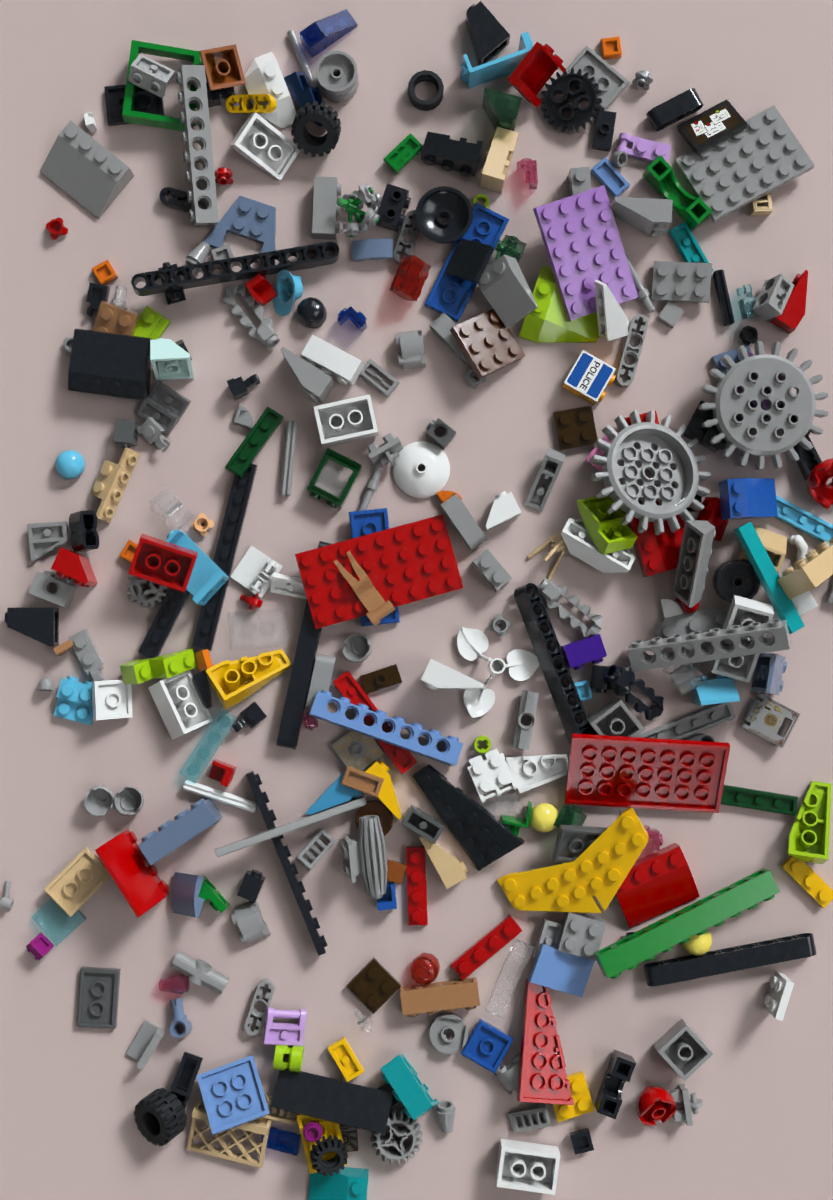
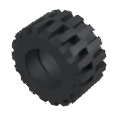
M313 101L312 105L308 102L305 104V107L299 108L291 131V135L294 136V144L298 143L297 148L299 150L304 149L303 153L306 155L308 152L311 153L312 157H315L316 154H319V157L324 155V152L329 154L331 149L334 150L341 132V121L337 119V112H332L333 107L330 105L328 108L325 107L326 103L324 102L318 105V101ZM312 121L320 122L325 126L327 134L321 137L313 136L307 131L306 124Z
M158 1088L135 1106L134 1115L136 1118L134 1119L135 1123H137V1128L148 1142H152L153 1145H166L185 1129L184 1127L187 1124L185 1108L182 1106V1102L170 1090Z

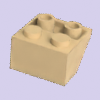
M753 525L777 573L780 572L786 556L787 537ZM742 547L738 560L751 564Z

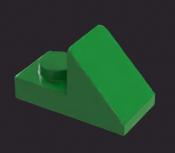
M204 875L198 897L203 898L204 902L209 898L212 908L222 913L230 904Z

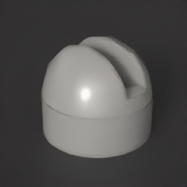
M617 151L612 154L611 162L614 166L624 167L628 160L626 152Z
M47 677L42 678L38 683V690L53 691V681Z

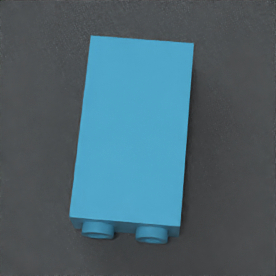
M529 33L521 34L517 52L474 68L471 67L467 54L463 55V62L460 64L462 70L460 77L463 84L466 83L468 89L513 73L533 47Z
M173 530L167 535L166 542L198 552L186 589L194 596L192 599L196 604L204 606L229 577L184 531Z

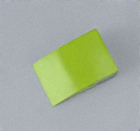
M609 495L604 498L593 496L578 499L577 506L585 528L603 555L633 547L637 535L628 525L623 526L621 524L625 513L620 508L611 514L607 512L610 505L614 503Z

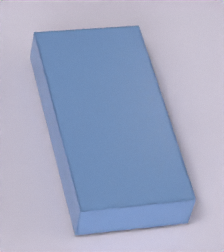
M606 157L590 171L602 185H605L606 190L613 198L619 197L630 187V184Z

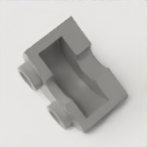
M422 330L399 332V334H396V345L401 346V353H398L399 365L403 364V370L426 367Z
M257 900L256 902L249 901L234 909L235 914L231 915L234 925H238L241 931L239 937L243 944L246 942L250 944L271 934L267 923L262 917Z
M520 1053L511 1059L512 1063L510 1065H501L494 1074L509 1095H511L513 1090L518 1091Z

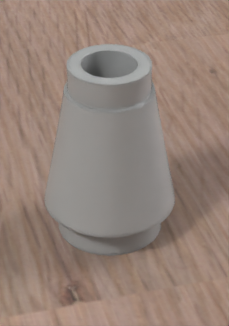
M201 241L186 256V264L204 263L211 249L210 245Z
M451 1101L438 1103L436 1109L443 1133H451L453 1131L456 1108Z

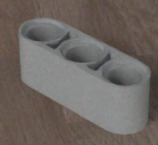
M442 313L429 327L465 365H468L469 362L450 331L453 326H456V323L448 315Z
M457 494L440 505L470 550L487 540L485 534Z
M317 654L306 708L310 709L317 691L325 690L330 692L336 657Z

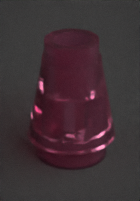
M182 974L161 979L159 981V990L176 994L188 992V976Z

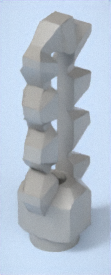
M243 283L239 286L230 284L226 287V296L222 300L226 304L233 306L231 312L235 316L242 317L239 321L243 327L251 328L248 333L250 337L260 340L267 349L275 347L280 339L273 330V320L271 317L264 318V308L261 305L255 307L256 301L252 295L247 296L245 284ZM240 293L263 324L256 328L233 299L234 295Z
M547 578L538 585L540 595L546 599L547 608L558 607L559 617L562 619L569 617V624L572 628L580 626L584 638L589 635H596L601 631L602 616L590 614L591 607L589 605H579L580 598L577 595L567 596L568 588L566 586H558ZM560 595L594 622L590 629L556 602Z

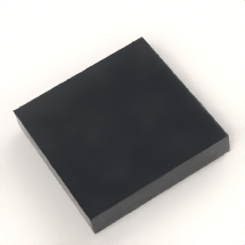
M461 238L445 273L448 276L478 284L494 248L491 245Z

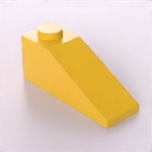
M376 760L365 772L384 779L378 798L399 820L402 818V813L391 775L388 772L390 768L384 761L379 762Z

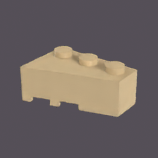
M497 127L495 133H491L489 144H491L490 150L485 152L483 160L485 165L484 168L480 169L478 180H481V188L502 193L518 140V132Z

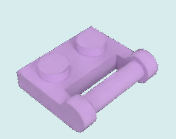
M267 1007L263 1043L302 1046L306 1009H299V1011L275 1010L273 1007ZM273 1018L298 1019V1024L274 1023Z

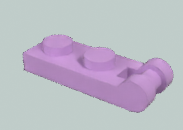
M620 133L618 139L620 143L616 147V152L624 151L629 158L650 163L661 155L668 162L672 145L631 136L628 133ZM627 144H631L632 148H627Z

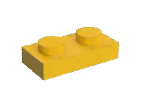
M345 1036L328 1046L330 1054L347 1082L364 1073L363 1066Z

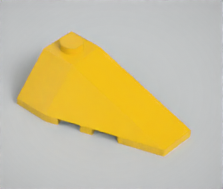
M283 649L261 653L259 656L249 658L246 656L241 657L239 660L222 661L205 671L217 697L226 710L243 701L291 667L292 663Z

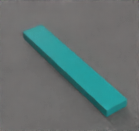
M752 522L735 529L734 531L779 619L787 621L789 634L804 627L805 625L792 600H789L777 582V579L780 577Z

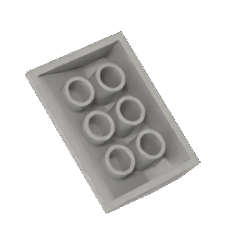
M71 120L58 135L40 169L44 176L98 219L134 177L131 169Z

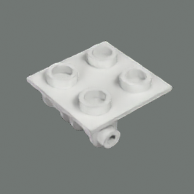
M251 545L230 577L254 594H259L258 596L262 598L272 583L273 573H279L283 566Z

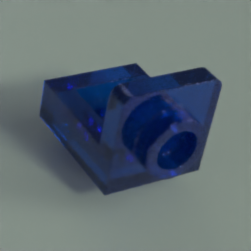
M351 306L348 309L344 308L338 314L337 322L340 326L350 319L361 332L367 328L366 317L360 311L357 313Z

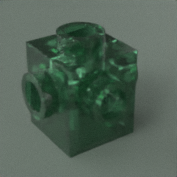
M505 235L504 239L499 240L496 245L495 251H497L495 259L505 254L516 258L519 263L527 244L515 236Z

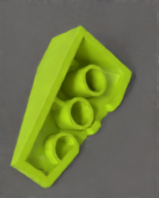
M811 782L789 833L788 855L804 862L823 864L828 860L832 784Z

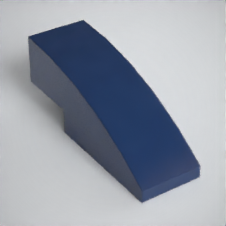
M305 71L294 72L284 77L288 90L299 107H305V104L308 102L312 105L313 101H318V105H321L323 101L318 87H310ZM313 121L319 127H324L320 122Z

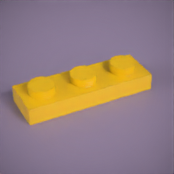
M790 856L781 865L822 908H825L833 900V890L804 861Z

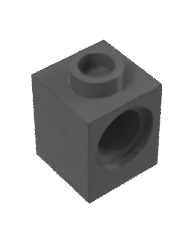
M439 418L436 421L432 420L426 427L428 430L426 436L443 450L456 436V431ZM441 428L445 431V435L437 437L434 431Z
M116 419L113 441L119 444L120 448L127 447L130 449L131 446H137L139 423L134 420Z

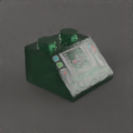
M485 88L482 107L495 130L497 127L515 131L522 98Z

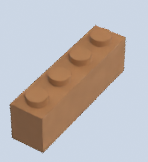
M476 977L400 987L402 1013L407 1015V1017H416L419 1013L425 1012L428 1015H432L441 1010L454 1012L457 1011V1008L464 1007L466 1010L475 1009L476 1006H480Z

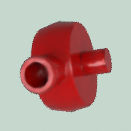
M243 594L240 596L241 601L250 604V610H253L255 606L261 608L263 603L262 600L257 599L259 594H254L253 597Z
M676 597V601L681 603V609L684 612L692 614L698 610L699 602L693 607H688Z

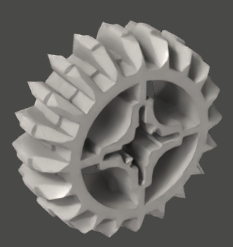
M394 1108L392 1114H389L387 1123L389 1133L384 1138H381L379 1133L371 1132L370 1141L374 1142L372 1149H377V1156L383 1154V1161L389 1158L390 1164L393 1163V1160H397L399 1165L401 1159L407 1163L408 1156L414 1158V1152H419L420 1150L418 1145H422L421 1137L423 1132L420 1131V1123H416L417 1119L413 1120L407 1115H403V1109L400 1110L399 1114L396 1113ZM396 1123H400V1124H403V1125H405V1126H404V1127H399ZM393 1131L397 1135V1137L400 1136V1140H398L396 1136H393ZM412 1134L411 1142L404 1147L403 1141ZM389 1146H394L396 1149H391Z

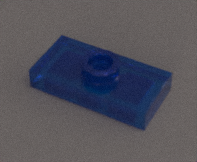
M271 1127L266 1148L297 1156L300 1149L301 1134Z

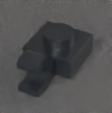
M255 701L240 713L243 718L232 727L236 732H239L247 724L253 728L266 718L267 715Z

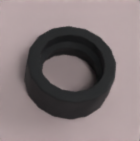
M427 70L414 74L408 83V97L411 104L422 111L433 110L440 105L444 91L442 79L436 73ZM430 81L435 84L437 88L436 96L427 101L417 98L415 87L419 82Z

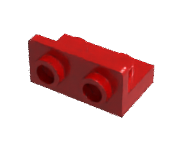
M706 496L702 502V505L705 507L699 512L696 520L708 521L715 526L716 534L713 540L721 541L729 520H722L720 499L718 497Z

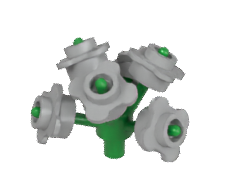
M369 184L360 185L358 191L355 190L349 195L344 194L342 198L339 197L337 200V205L344 207V211L348 212L349 223L343 224V230H340V233L346 234V237H356L357 233H363L379 222L380 216L377 215L379 209L378 204H380V195L375 193L374 188ZM364 204H366L367 208H370L367 212L360 210Z

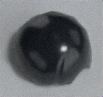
M308 297L298 304L296 314L305 327L315 329L322 326L326 321L327 311L319 299Z

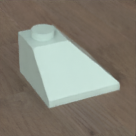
M159 338L150 340V360L156 381L194 378L191 358L188 352L171 339Z

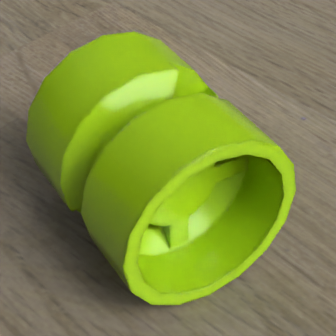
M276 1045L273 1069L284 1071L288 1068L291 1072H301L304 1046L293 1045L290 1048L288 1045ZM285 1054H290L289 1061H284Z

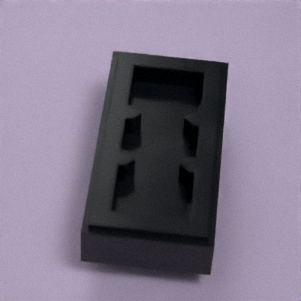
M597 111L592 149L611 151L617 112Z

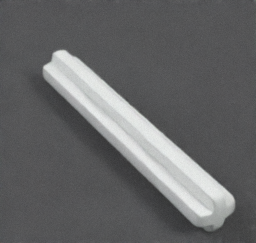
M186 780L183 785L184 791L243 810L255 812L257 802L196 782Z

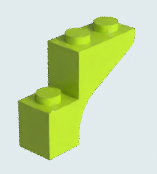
M193 648L154 658L133 660L120 665L124 684H140L153 678L168 679L197 667Z

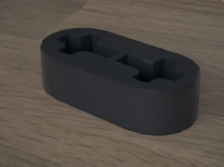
M165 187L160 191L159 197L165 206L184 212H189V209H191V204L185 206L180 201L187 200V192L171 187ZM171 193L172 197L176 199L169 198L167 201L164 196H168Z

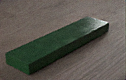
M267 406L226 464L225 469L242 479L284 417Z
M724 785L720 804L796 816L798 797Z

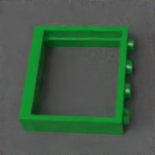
M132 40L122 112L124 122L184 131L180 118L133 111L136 85L128 81L130 66L141 53L194 62L193 65H203L199 51ZM191 84L190 91H196L195 87ZM189 104V108L195 111L196 105ZM192 123L191 128L193 129V126H196V124Z

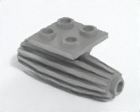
M366 815L359 818L358 841L349 839L348 835H344V841L341 842V850L344 853V858H346V860H343V869L346 872V877H349L352 883L356 882L355 877L361 873L366 894L371 896L372 899H379L386 893L388 868L385 838L379 816Z

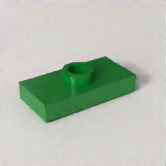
M410 133L383 159V162L397 175L422 151L423 145Z

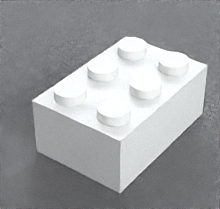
M370 394L314 406L323 448L379 436Z
M500 1139L495 1175L496 1187L555 1195L560 1162L559 1148L557 1146Z

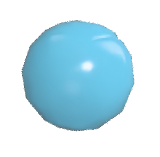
M68 450L58 455L55 461V468L58 475L66 480L74 479L83 473L85 461L83 456L77 451Z

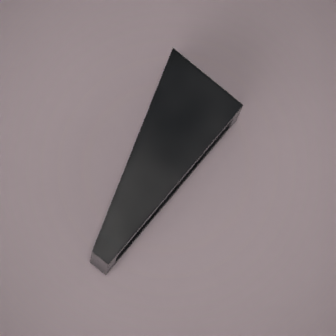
M204 670L192 677L208 709L212 707L210 680Z

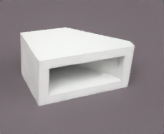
M504 491L495 496L496 500L492 504L485 525L486 531L522 513L512 492L507 494Z

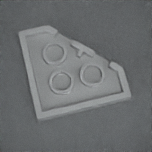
M715 606L698 610L692 614L685 613L663 618L653 635L669 638L674 634H681L682 636L689 635V633L694 631H700L701 633L709 632L713 628H720L722 630L728 612ZM709 642L703 643L706 647L712 646ZM684 645V648L687 650L693 649L690 645Z

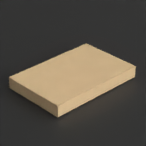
M86 847L43 890L72 917L111 875L104 864Z

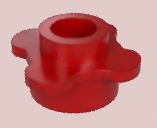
M221 167L214 172L217 184H233L234 180L231 178L233 174L230 169Z
M58 217L46 224V229L51 233L50 237L53 240H57L59 236L68 233L62 218Z

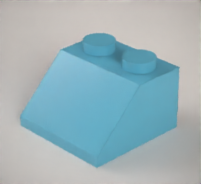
M716 674L713 679H707V676L695 677L696 681H690L693 704L710 705L740 701L733 678Z

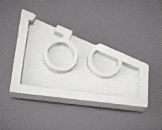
M567 754L505 757L519 793L567 775L569 763Z

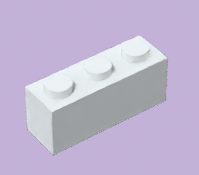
M314 335L311 336L301 353L305 361L321 368V371L329 376L332 374L338 377L337 380L345 385L347 383L354 385L364 368L363 362L358 358Z

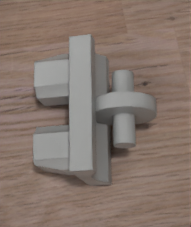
M391 433L382 438L385 445L380 448L376 442L367 446L368 456L374 467L380 463L384 466L389 462L392 466H395L394 459L400 456L398 453L403 449L399 438H395Z
M679 1084L678 1089L669 1091L675 1103H681L682 1108H677L673 1119L675 1122H685L687 1126L693 1125L691 1108L693 1114H698V1108L703 1106V1100L697 1099L696 1093H690L691 1099H689L688 1089L685 1088V1084Z

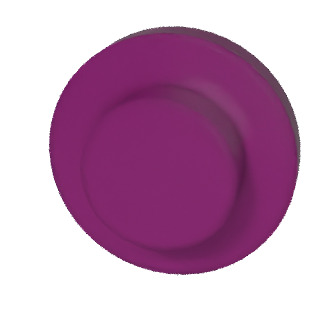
M315 1121L308 1122L303 1129L304 1138L309 1142H316L317 1139L320 1140L323 1134L322 1126Z

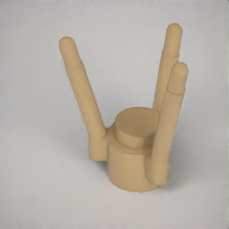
M560 533L555 537L551 536L548 541L527 556V559L532 558L549 544H551L552 550L544 558V562H547L555 552H560L547 577L548 580H551L563 555L568 550Z

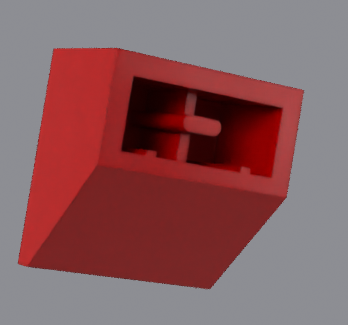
M61 547L51 569L57 571L55 575L69 580L73 578V583L82 587L96 586L97 580L89 559L72 550Z

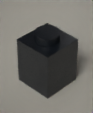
M248 870L237 895L256 902L266 877L262 876L263 873L260 871Z

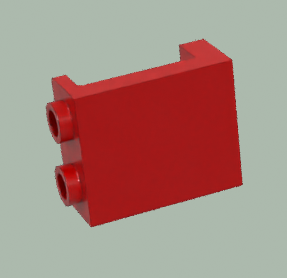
M539 42L535 43L507 79L536 108L542 102L536 95L557 69L563 73L566 70L562 65L563 60L556 54L553 55L554 50L548 44L543 46Z

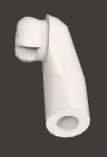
M792 535L789 543L795 545L798 549L796 561L801 558L805 559V554L808 551L807 543L802 536Z

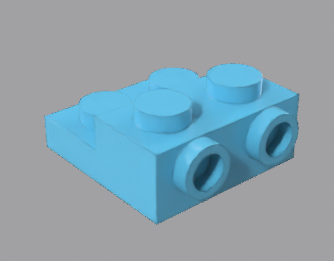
M73 676L61 678L56 696L58 700L54 716L92 725V681L86 680L85 683L78 681L79 678Z

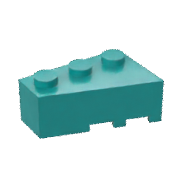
M399 1054L381 1068L383 1072L381 1074L382 1078L387 1084H391L394 1089L392 1091L393 1095L398 1101L401 1100L405 1106L403 1110L409 1118L412 1117L413 1120L421 1118L438 1105V1100L431 1098L427 1092L429 1088L426 1084H422L417 1076L418 1073L404 1054Z

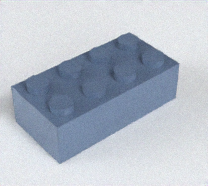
M204 798L200 799L190 806L191 811L185 809L174 817L176 821L173 822L170 819L158 827V833L154 830L141 839L143 843L138 845L150 865H153L222 818V815L211 799L206 801Z

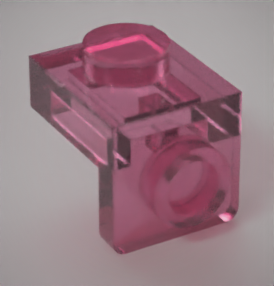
M643 825L649 839H652V848L655 851H659L660 846L663 844L662 834L657 829H650V826Z

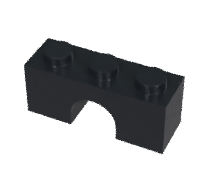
M614 1049L594 1103L597 1113L616 1119L622 1104L621 1094L626 1081L630 1082L636 1066L633 1056Z

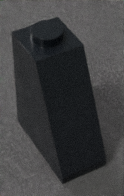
M481 1L468 8L466 12V25L477 63L482 65L509 44L510 34Z
M7 608L5 622L8 628L48 646H59V608Z

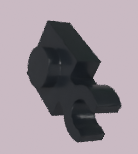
M95 283L89 284L86 301L90 302L91 306L88 307L86 312L88 316L92 317L94 310L98 314L101 301L108 302L110 287Z

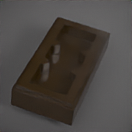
M396 664L360 676L366 694L402 682Z

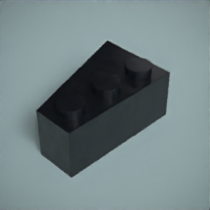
M427 132L421 151V160L427 165L433 166L435 164L441 166L446 171H457L465 177H475L482 154L483 141L477 140V143L474 144L468 143L466 138L461 137L460 141L450 139V135Z

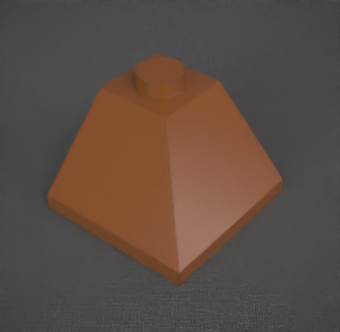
M236 44L199 51L202 64L205 65V75L210 91L246 84Z

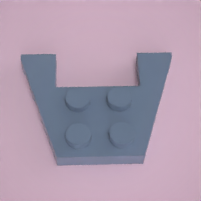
M239 196L204 242L213 248L221 247L229 232L262 243L261 253L276 251V208ZM273 259L269 263L275 266L276 261Z

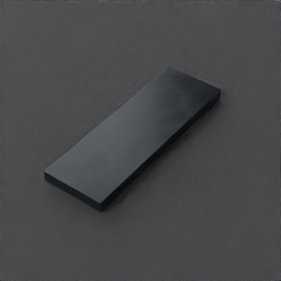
M286 1068L284 1071H279L270 1107L385 1135L394 1095L390 1092L303 1071L291 1072Z

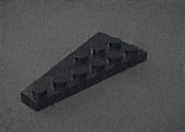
M430 764L412 775L478 871L524 844L525 840L523 838L517 837L508 826L502 825L495 819L493 814L474 799L468 798L459 787L453 786L444 775Z

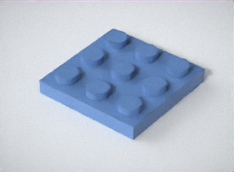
M253 1055L196 1075L212 1135L270 1114Z

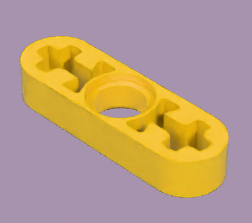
M268 94L231 95L226 100V109L233 114L272 113L277 106L275 97ZM250 99H253L254 106L250 110L248 108V102ZM269 101V105H261V102ZM238 102L241 103V106L234 107V104Z

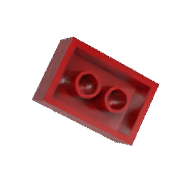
M141 534L128 574L185 592L198 552Z

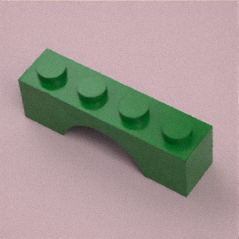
M661 155L646 167L643 177L663 199L673 200V210L686 221L693 231L709 217L712 210L700 197H694L683 189L674 175L673 168Z

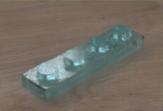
M221 708L179 774L193 783H197L238 718Z

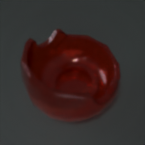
M421 953L411 962L409 969L411 978L420 985L432 983L440 971L439 960L433 954Z

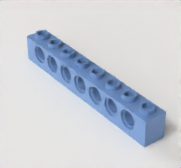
M325 690L315 693L308 713L309 716L449 766L457 765L463 743L458 742V738L450 735L446 738L441 736V732L430 729V731L422 729L423 726L417 723L407 724L405 719L394 716V718L386 716L387 713L376 709L375 712L368 710L369 706L361 703L354 705L350 703V699L341 696L339 699L332 697V693ZM328 703L336 705L335 713L328 712ZM350 709L354 712L355 717L353 720L346 718V710ZM365 716L372 718L373 723L371 726L364 724L363 719ZM384 722L389 723L391 726L389 733L382 730ZM401 729L408 731L409 736L407 739H403L400 736ZM420 735L425 736L427 739L425 746L420 745L418 742ZM438 742L444 744L445 749L443 752L437 750L436 745Z

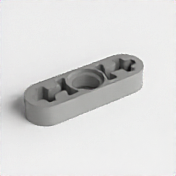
M262 979L257 986L244 1025L246 1033L251 1036L259 1034L263 1027L266 1009L270 1005L275 990V984L270 979ZM265 984H268V988L271 991L268 990L265 998L261 997L263 993L261 986L264 987ZM262 1002L265 1005V1010L262 1012L256 1011L254 1008L255 1003ZM256 1016L258 1017L256 1026L258 1027L252 1030L251 1025L249 1024L253 1023L254 1017Z

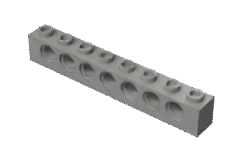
M181 65L180 69L176 72V82L180 84L178 102L182 104L180 123H183L184 126L181 137L182 143H185L186 151L183 152L184 163H187L188 169L185 171V180L189 182V190H187V200L191 202L189 220L192 221L193 227L216 226L219 223L205 65ZM187 84H192L196 91H190ZM189 104L196 105L198 111H192L189 108ZM191 124H197L199 131H194L191 128ZM192 143H198L201 146V150H195ZM194 163H200L203 166V170H197ZM196 182L203 183L205 190L198 189ZM199 201H202L206 204L205 210L199 208Z
M773 619L768 623L762 624L760 622H753L748 626L742 627L740 625H733L728 629L722 630L720 628H713L709 632L701 633L700 631H694L689 633V635L681 636V634H674L669 638L654 637L649 641L635 640L630 643L627 652L632 671L634 672L789 650L791 640L787 621ZM769 633L772 637L765 638L762 634ZM749 636L752 640L745 641L742 637ZM729 639L732 643L726 644L722 640ZM709 642L712 646L706 647L703 643ZM684 645H690L693 649L687 650L684 648ZM664 648H671L673 652L669 653ZM645 651H652L654 655H648Z

